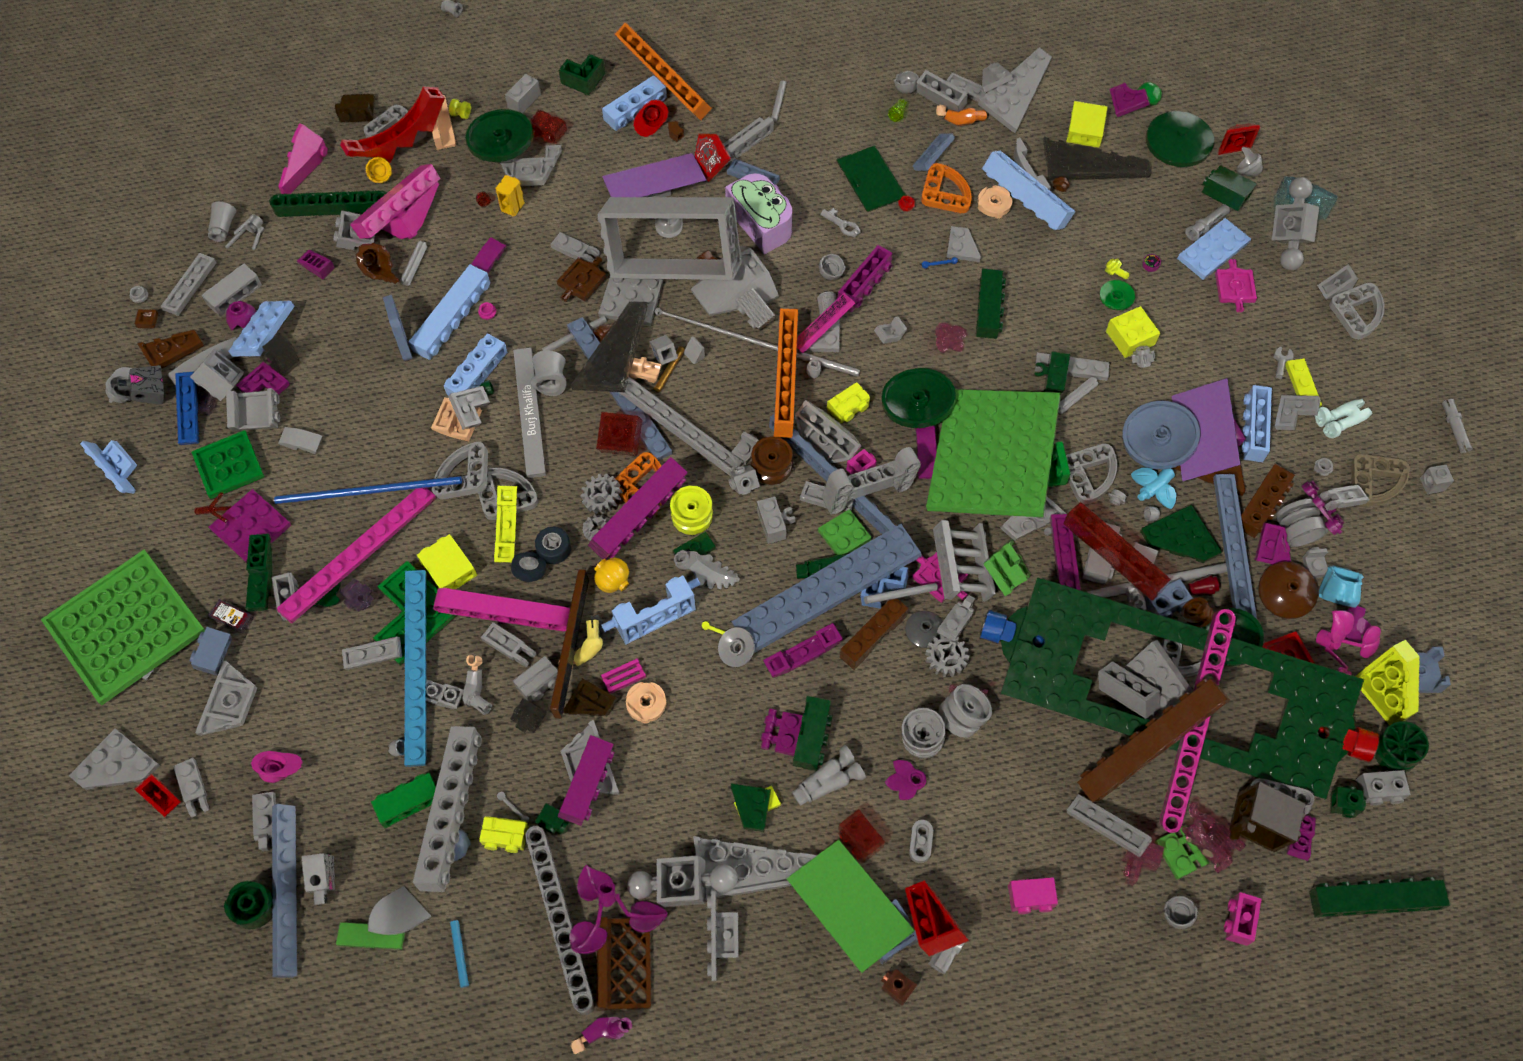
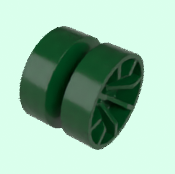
M1405 721L1395 722L1388 726L1379 736V745L1375 758L1379 765L1387 771L1404 770L1407 773L1427 755L1429 750L1428 738L1424 731L1413 723Z

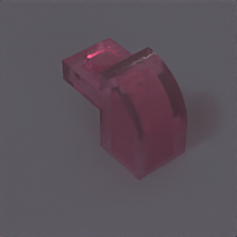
M1150 843L1141 857L1127 851L1122 857V861L1128 862L1123 872V876H1126L1125 883L1131 886L1135 885L1138 882L1141 867L1155 872L1160 867L1164 847Z

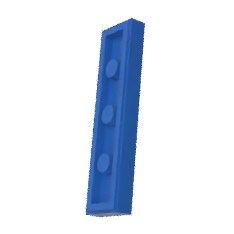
M194 372L175 373L179 445L199 443L197 384L190 378Z

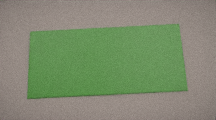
M839 839L787 878L788 882L861 973L915 932Z

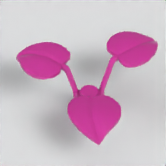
M1332 611L1333 624L1331 632L1324 629L1320 630L1316 636V643L1326 647L1325 652H1328L1342 666L1337 671L1352 675V672L1348 671V666L1332 650H1337L1341 643L1361 647L1360 656L1369 658L1379 647L1381 629L1378 626L1369 627L1364 633L1362 643L1345 640L1346 635L1353 629L1354 616L1346 611Z

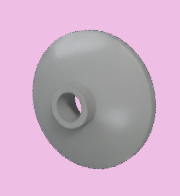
M734 627L727 630L721 636L718 652L721 660L726 665L741 667L747 664L754 654V639L747 630Z

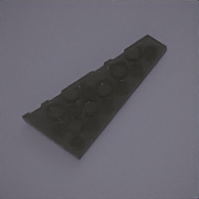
M1045 136L1043 138L1049 180H1054L1058 177H1064L1067 180L1150 178L1151 176L1148 159L1130 155L1124 157L1117 155V152L1111 151L1110 154L1102 152V149L1081 144L1070 145L1066 144L1063 140L1058 142L1049 140L1050 138Z

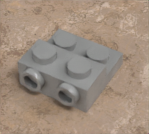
M341 211L340 217H336L335 227L338 228V231L334 232L333 241L337 242L336 247L354 250L355 246L359 247L362 244L374 243L375 235L372 238L360 239L350 224L360 214Z

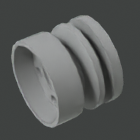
M1312 499L1293 502L1276 513V519L1280 522L1279 525L1286 529V540L1290 547H1299L1321 539L1328 532L1323 518L1318 517L1320 511Z
M917 708L904 718L902 723V742L905 749L911 755L918 758H930L942 749L945 742V724L942 717L936 711L929 708ZM922 732L926 733L925 739H921L920 735H922Z

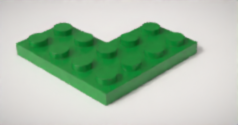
M408 561L377 586L402 612L373 637L375 642L393 637L400 638L402 657L394 659L400 666L405 662V571L417 570ZM427 579L426 643L457 616L441 613L433 609L438 589Z

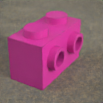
M1054 878L1011 881L1008 885L1011 911H1018V914L1031 913V910L1037 909L1042 913L1053 911L1052 908H1055L1058 904Z
M1241 892L1230 898L1227 907L1230 915L1224 924L1226 940L1245 946L1255 941L1261 898Z

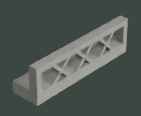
M759 117L726 141L723 145L731 160L724 167L730 164L734 158H738L774 131V120L770 117L765 120Z

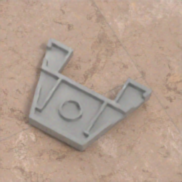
M546 145L545 157L517 158L500 163L505 175L517 178L520 181V186L544 185L562 152L561 145Z

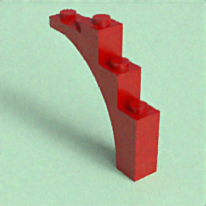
M423 86L415 104L393 126L365 139L341 140L340 146L346 156L379 157L391 163L396 148L412 147L418 131L433 132L445 97L438 87Z

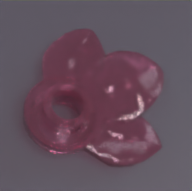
M938 324L935 328L938 350L944 353L950 348L954 351L962 352L964 347L962 339L967 336L966 331L957 325Z

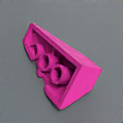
M303 124L298 125L291 141L294 143L292 152H288L287 155L289 158L288 167H284L278 186L281 194H291L322 162L323 157L327 155L328 149L323 138Z
M436 182L384 226L382 230L399 239L415 237L418 234L417 231L423 225L439 183Z

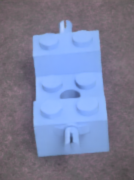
M684 576L670 579L665 584L667 598L662 599L651 608L642 609L639 614H636L630 602L617 605L612 610V620L601 624L604 632L616 627L626 645L696 610L695 598L691 589L700 586L698 578L689 582L685 580Z

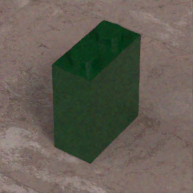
M1220 165L1216 170L1213 169L1210 175L1205 178L1202 184L1204 188L1201 193L1239 211L1252 195L1257 183Z

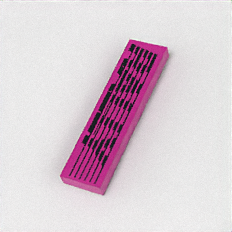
M843 293L797 337V349L804 353L855 302Z

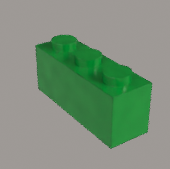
M430 773L420 774L413 781L407 784H400L389 793L378 795L375 800L371 801V804L380 824L386 829L431 806L436 783Z

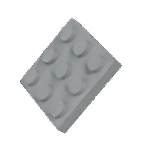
M610 277L598 313L599 317L605 316L607 319L651 326L654 310L656 309L663 286V280Z
M1158 640L1151 642L1124 667L1127 671L1160 690V708L1148 717L1149 720L1154 718L1158 720L1164 715L1162 712L1170 705L1176 706L1180 703L1179 698L1187 692H1193Z

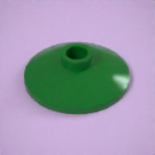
M1111 280L1106 282L1100 289V300L1106 307L1112 310L1128 309L1135 301L1134 289L1124 281Z

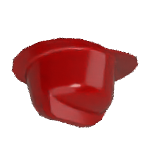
M655 99L643 105L634 118L633 125L637 134L642 137H648L660 128L668 117V108L665 103Z

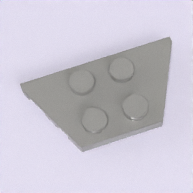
M227 661L222 663L195 733L199 736L243 726L257 691V687Z
M594 720L590 721L588 726L561 750L571 782L590 735L600 739ZM606 763L604 770H607V774L603 783L599 781L597 789L600 790L599 793L617 795L619 791L609 763Z

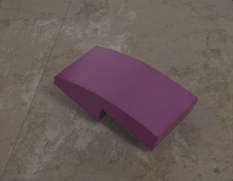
M490 237L471 265L489 273L495 261H498L506 245Z
M1305 815L1304 820L1301 822L1300 839L1296 843L1287 846V855L1306 861L1309 860L1311 857L1312 838L1315 835L1316 818Z

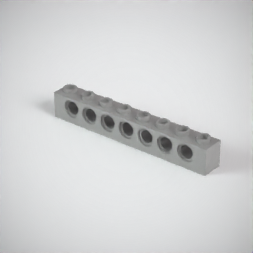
M451 726L413 879V884L419 891L445 892L446 884L450 881V866L455 859L454 849L459 841V828L464 820V806L468 802V789L473 781L472 772L477 764V750L482 742L481 735H479L475 727Z

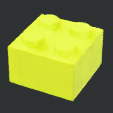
M1141 306L1110 319L1106 329L1107 334L1124 358L1131 356L1139 346H1154L1160 335V332Z

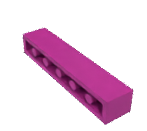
M432 164L420 165L350 224L360 239L372 238L441 179Z

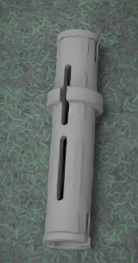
M1448 399L1450 407L1445 400L1442 402V406L1447 415L1446 421L1451 425L1460 453H1466L1465 445L1469 452L1473 448L1461 421L1462 415L1458 413L1454 399Z

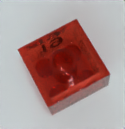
M601 412L596 449L601 453L638 456L642 419L637 415Z

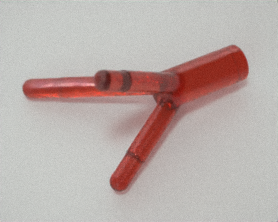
M221 492L209 506L196 507L194 512L196 515L210 513L226 523L228 520L215 511H225L232 506L214 507L224 495Z

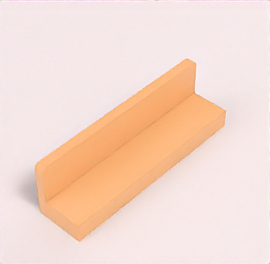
M446 98L432 132L437 150L456 146Z

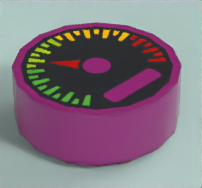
M1154 254L1146 255L1142 262L1143 268L1149 272L1157 271L1161 264L1160 258Z

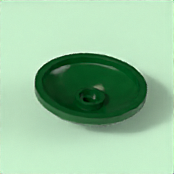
M1225 608L1231 610L1236 617L1231 638L1263 647L1264 632L1259 621L1252 614L1242 609ZM1225 613L1219 616V621L1223 625L1229 621V617ZM1211 622L1202 627V629L1209 631ZM1211 654L1209 656L1214 661L1218 662L1217 655ZM1226 658L1224 665L1240 666L1244 665V663Z

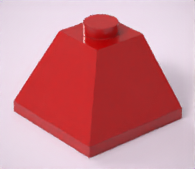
M1248 123L1230 127L1225 133L1218 154L1240 152L1242 147H1249L1251 149L1259 132L1260 125Z

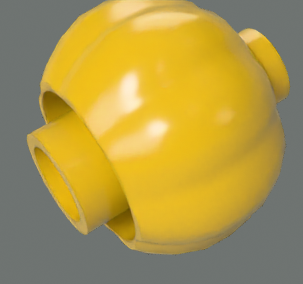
M614 557L608 560L604 558L594 569L596 571L595 583L603 592L613 593L618 590L622 592L629 585L627 581L629 568L620 558Z

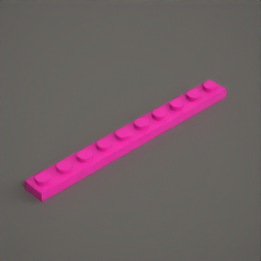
M427 488L415 489L278 606L277 611L292 624L436 499V495Z

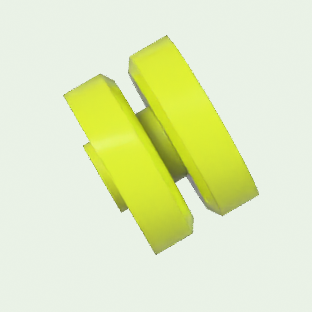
M686 486L680 488L672 496L670 502L671 519L678 531L688 535H696L709 528L713 519L712 500L704 489L698 486Z

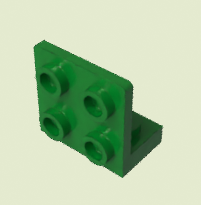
M1063 441L1055 442L1053 447L1048 487L1066 485L1070 477Z

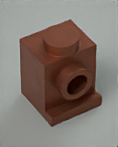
M897 969L893 973L889 970L881 980L884 983L881 989L902 1006L917 987L916 983H913ZM900 981L902 983V987L896 988L894 986V982Z

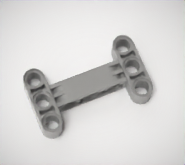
M906 447L898 452L894 461L849 476H847L844 469H838L829 475L822 499L829 513L837 514L845 508L849 500L892 486L895 487L897 492H903L911 487L921 463L913 449Z

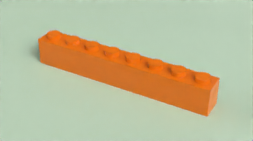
M626 22L615 33L617 38L700 121L707 115L712 108Z
M780 308L774 437H793L798 309Z

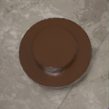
M1058 177L1053 180V188L1057 191L1065 192L1070 186V183L1064 177Z

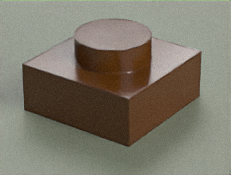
M138 309L135 326L137 328L155 329L158 312L156 310Z

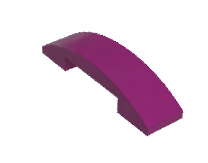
M935 426L915 428L917 458L921 463L918 470V479H932L937 454Z
M831 623L816 631V635L784 652L779 651L764 659L763 662L772 678L813 661L835 647L843 639L835 625Z

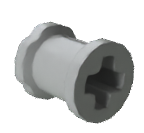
M443 0L441 4L443 12H450L455 17H458L462 12L463 7L461 3Z

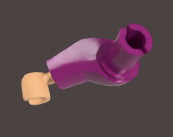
M618 1017L596 1019L581 1032L583 1034L581 1038L572 1042L573 1053L577 1054L584 1051L585 1046L583 1042L585 1041L591 1044L601 1037L620 1039L631 1030L632 1022L628 1018L620 1019Z

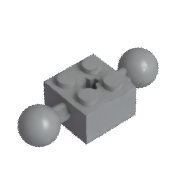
M1304 177L1296 178L1290 183L1289 194L1294 198V203L1276 205L1272 241L1288 244V249L1281 254L1280 263L1283 268L1290 271L1298 269L1304 261V256L1299 250V243L1315 242L1319 207L1304 203L1313 189L1311 181Z
M700 856L657 859V877H652L645 871L634 872L627 881V889L630 895L637 899L647 898L653 890H657V903L664 907L706 904V886H712L720 893H727L734 889L738 878L736 871L726 864L718 865L711 873H706L705 860Z

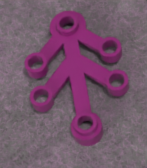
M1312 480L1301 485L1306 494L1313 498V503L1328 519L1325 522L1328 530L1333 535L1341 534V528L1345 522L1339 514H1336L1334 517L1331 516L1337 509L1326 510V504L1317 494L1319 490L1317 484Z

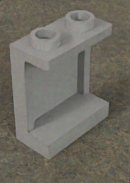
M268 388L267 391L248 393L226 391L227 428L232 431L278 428V422H280V413L277 411L279 395L272 388Z

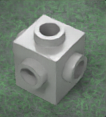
M750 465L746 467L739 466L734 468V471L729 472L731 478L728 479L729 485L738 494L745 495L750 493L752 489L760 487L755 469Z

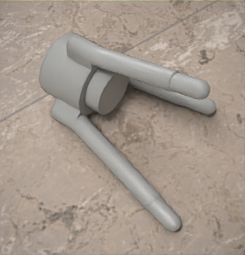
M252 214L248 220L234 231L235 236L225 247L229 248L248 230L251 233L257 232L252 247L255 250L260 235L264 230L262 219Z

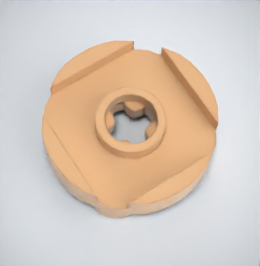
M1001 186L984 188L978 197L979 211L991 217L1002 218L1003 215L1010 211L1013 200L1010 197V192Z
M652 682L635 684L630 688L626 696V707L630 716L645 724L658 719L664 713L667 705L663 689ZM643 698L646 700L651 699L649 706L642 705Z

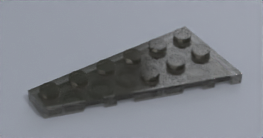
M629 301L570 385L572 390L625 393L648 309L647 302Z

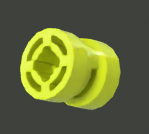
M452 99L449 105V114L468 119L471 112L470 103Z

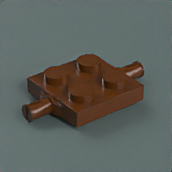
M597 256L592 263L577 258L557 280V285L566 290L560 296L562 301L566 302L571 295L586 301L607 278L606 273L597 268L603 261L602 258Z

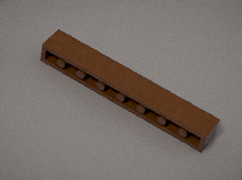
M1213 679L1202 680L1196 685L1197 689L1194 692H1187L1179 698L1180 703L1176 706L1170 705L1162 712L1164 715L1158 720L1156 718L1150 720L1145 725L1147 727L1141 733L1137 731L1129 737L1131 741L1125 745L1120 744L1113 749V755L1109 758L1105 756L1096 763L1098 766L1092 771L1088 769L1080 775L1082 779L1077 783L1092 803H1098L1228 703L1230 699Z

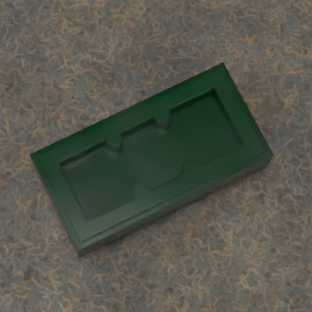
M705 531L675 548L673 553L676 555L679 551L684 550L706 555L715 550L716 546Z

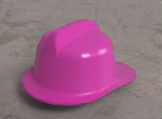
M265 751L257 754L252 759L251 766L263 781L275 783L297 772L302 766V760L298 755L291 753Z

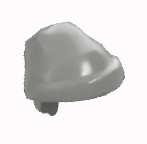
M1242 147L1245 158L1237 166V173L1251 177L1259 175L1263 170L1261 155L1254 154L1249 147Z

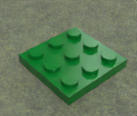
M246 430L191 451L210 500L265 477Z

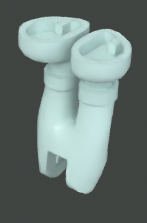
M1363 399L1347 402L1331 411L1326 407H1320L1318 416H1315L1319 427L1325 426L1323 432L1327 437L1336 438L1341 434V431L1365 421L1372 415V411L1370 408L1360 411L1359 409L1365 402ZM1344 416H1347L1346 418L1341 419V420H1338V421L1336 422L1337 419L1342 418V417H1344Z

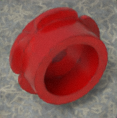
M902 196L901 200L898 201V205L901 210L910 211L915 206V200L910 196Z

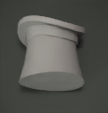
M545 350L537 352L532 358L535 377L531 378V385L542 394L548 396L560 395L566 388V378L562 374L566 363L565 358L554 351Z

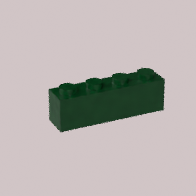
M982 268L979 284L976 337L997 339L998 333H1002L1003 322H1000V318H1003L1004 307H1001V303H1004L1005 292H1002V288L1005 289L1006 278H1003V270Z

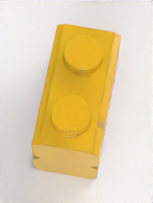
M505 175L501 183L495 188L500 209L508 215L516 216L519 209L525 204L520 181L515 177Z

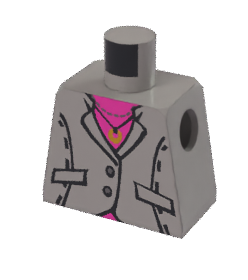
M325 853L302 856L305 891L314 893V905L327 904V891L335 889L334 856Z

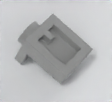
M743 432L740 442L731 453L747 465L751 460L752 448L759 440L755 435Z
M1311 548L1302 557L1305 568L1314 578L1324 577L1328 570L1325 555L1328 553L1327 548Z

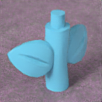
M1147 467L1137 469L1131 473L1132 479L1144 486L1140 489V494L1137 496L1140 501L1150 499L1156 495V498L1163 506L1168 509L1174 507L1176 492L1172 486L1168 485L1175 476L1171 468L1163 469L1158 475L1154 470Z

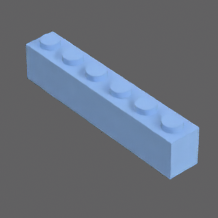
M1002 151L992 152L982 168L989 178L999 182V186L1010 191L1012 197L1021 200L1026 208L1033 210L1038 218L1045 220L1048 226L1054 230L1064 229L1075 213V210Z
M472 265L466 268L410 339L409 345L412 352L428 360H431L433 356L438 354L441 345L448 341L450 334L454 329L458 328L462 318L469 314L473 304L477 303L483 291L489 288L490 280L487 272Z

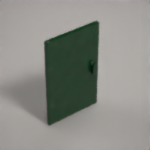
M875 145L836 159L867 212L901 200L902 196H906Z

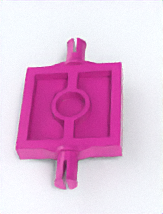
M1230 259L1228 261V269H1217L1215 272L1219 303H1235L1236 312L1239 313L1240 311L1241 313L1244 311L1243 303H1255L1257 300L1252 270L1237 268L1236 259Z
M937 552L927 559L921 556L916 559L921 564L920 569L913 574L912 578L920 585L936 583L937 591L929 593L942 603L945 598ZM957 573L960 583L968 577V574ZM961 591L959 594H957V596L961 598L962 601L968 595L964 591Z

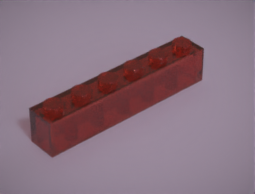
M1079 502L1067 513L1063 524L1150 600L1154 601L1166 589L1171 579L1082 502Z

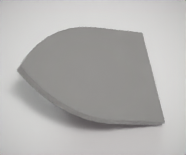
M403 886L376 903L369 916L368 931L383 935L401 934L431 918V915Z

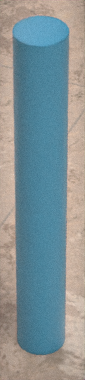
M455 920L450 922L460 988L469 986L459 921Z

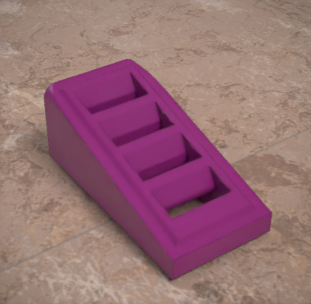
M311 250L305 252L297 260V263L322 280L335 269L332 261Z

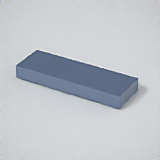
M939 134L913 164L914 170L928 171L955 139L953 134Z
M735 158L727 169V174L739 179L749 174H761L766 176L774 185H777L780 180L779 175Z

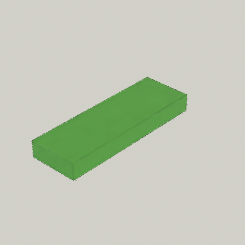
M340 923L336 945L402 950L405 932L395 935H383L369 932L368 924Z

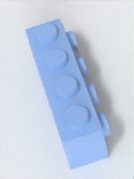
M488 333L484 338L480 339L475 349L469 352L465 361L446 380L444 385L446 394L449 396L451 393L480 387L481 383L485 381L508 353L505 343Z
M1253 385L1249 393H1246L1243 403L1246 405L1243 413L1245 425L1242 431L1246 438L1242 444L1244 460L1263 462L1270 452L1272 388Z

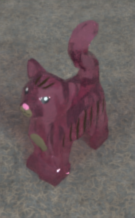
M1196 801L1191 802L1189 813L1194 818V823L1188 827H1182L1181 830L1185 834L1186 841L1197 846L1201 853L1214 863V870L1219 873L1233 862L1230 852L1234 848L1240 852L1246 844L1240 839L1232 841L1230 839L1231 831L1218 823L1209 814L1200 813L1197 810L1198 803ZM1201 821H1205L1207 823L1208 828L1206 832Z

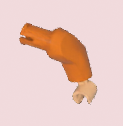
M939 105L936 109L937 115L945 116V120L957 126H965L975 121H985L987 118L985 110L975 111L974 108H966L960 112L949 109L946 112L947 106Z

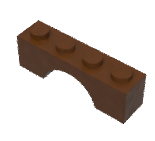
M897 598L890 599L840 649L839 658L855 670L868 657L878 641L886 633L894 630L907 617L909 608Z

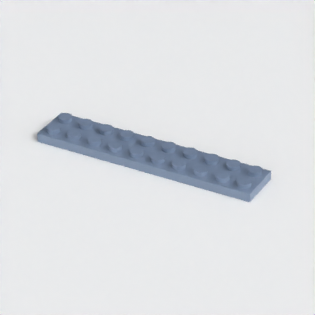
M899 524L731 622L734 627L743 628L752 635L755 644L754 653L918 559L922 556L921 552L902 524Z

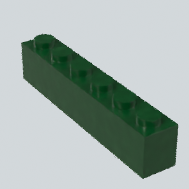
M1434 877L1422 878L1421 881L1406 878L1396 883H1393L1391 879L1379 881L1378 884H1372L1371 881L1358 882V885H1350V882L1337 883V886L1321 883L1316 884L1315 888L1309 891L1315 918L1443 910L1450 906L1444 880H1435Z

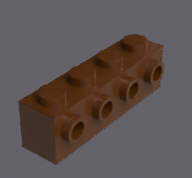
M1277 464L1273 465L1241 515L1244 533L1254 539L1258 533L1261 534L1263 523L1267 519L1272 520L1277 512L1274 509L1275 506L1280 507L1286 498L1283 496L1284 492L1289 493L1294 483L1291 482L1295 476L1293 473Z

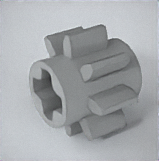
M1139 346L1131 354L1132 363L1137 362V367L1140 368L1150 366L1151 362H1154L1155 352L1154 350L1150 351L1149 346Z

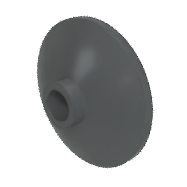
M929 611L914 613L906 623V635L914 645L927 648L929 642L933 643L934 637L938 640L940 639L941 634L937 633V630L943 621L939 616ZM926 624L929 626V629H924L922 626Z

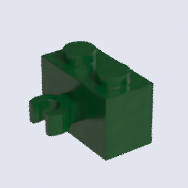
M1051 352L1047 367L1040 362L1035 364L1036 367L1042 369V372H1035L1034 376L1042 377L1046 375L1044 391L1064 392L1070 354Z

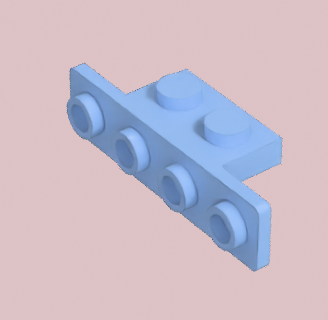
M111 440L103 451L95 443L81 442L80 445L85 449L84 452L92 457L95 465L104 471L105 476L116 485L115 488L119 492L132 494L136 492L127 478L137 464L117 441Z

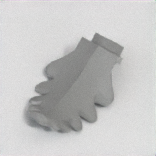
M682 550L674 557L675 566L678 569L691 570L695 578H698L700 585H703L706 581L710 589L713 588L715 583L718 589H722V585L728 588L729 584L733 586L735 582L740 580L737 573L733 574V570L728 571L729 567L721 568L722 563L720 561L713 563V557L709 554L700 555L694 551Z

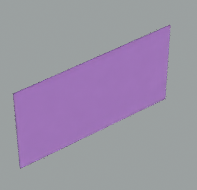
M693 153L602 176L611 197H644L706 181Z
M1226 378L1173 395L1172 402L1188 409L1195 416L1200 428V440L1197 450L1188 461L1180 465L1182 481L1240 465L1228 379Z

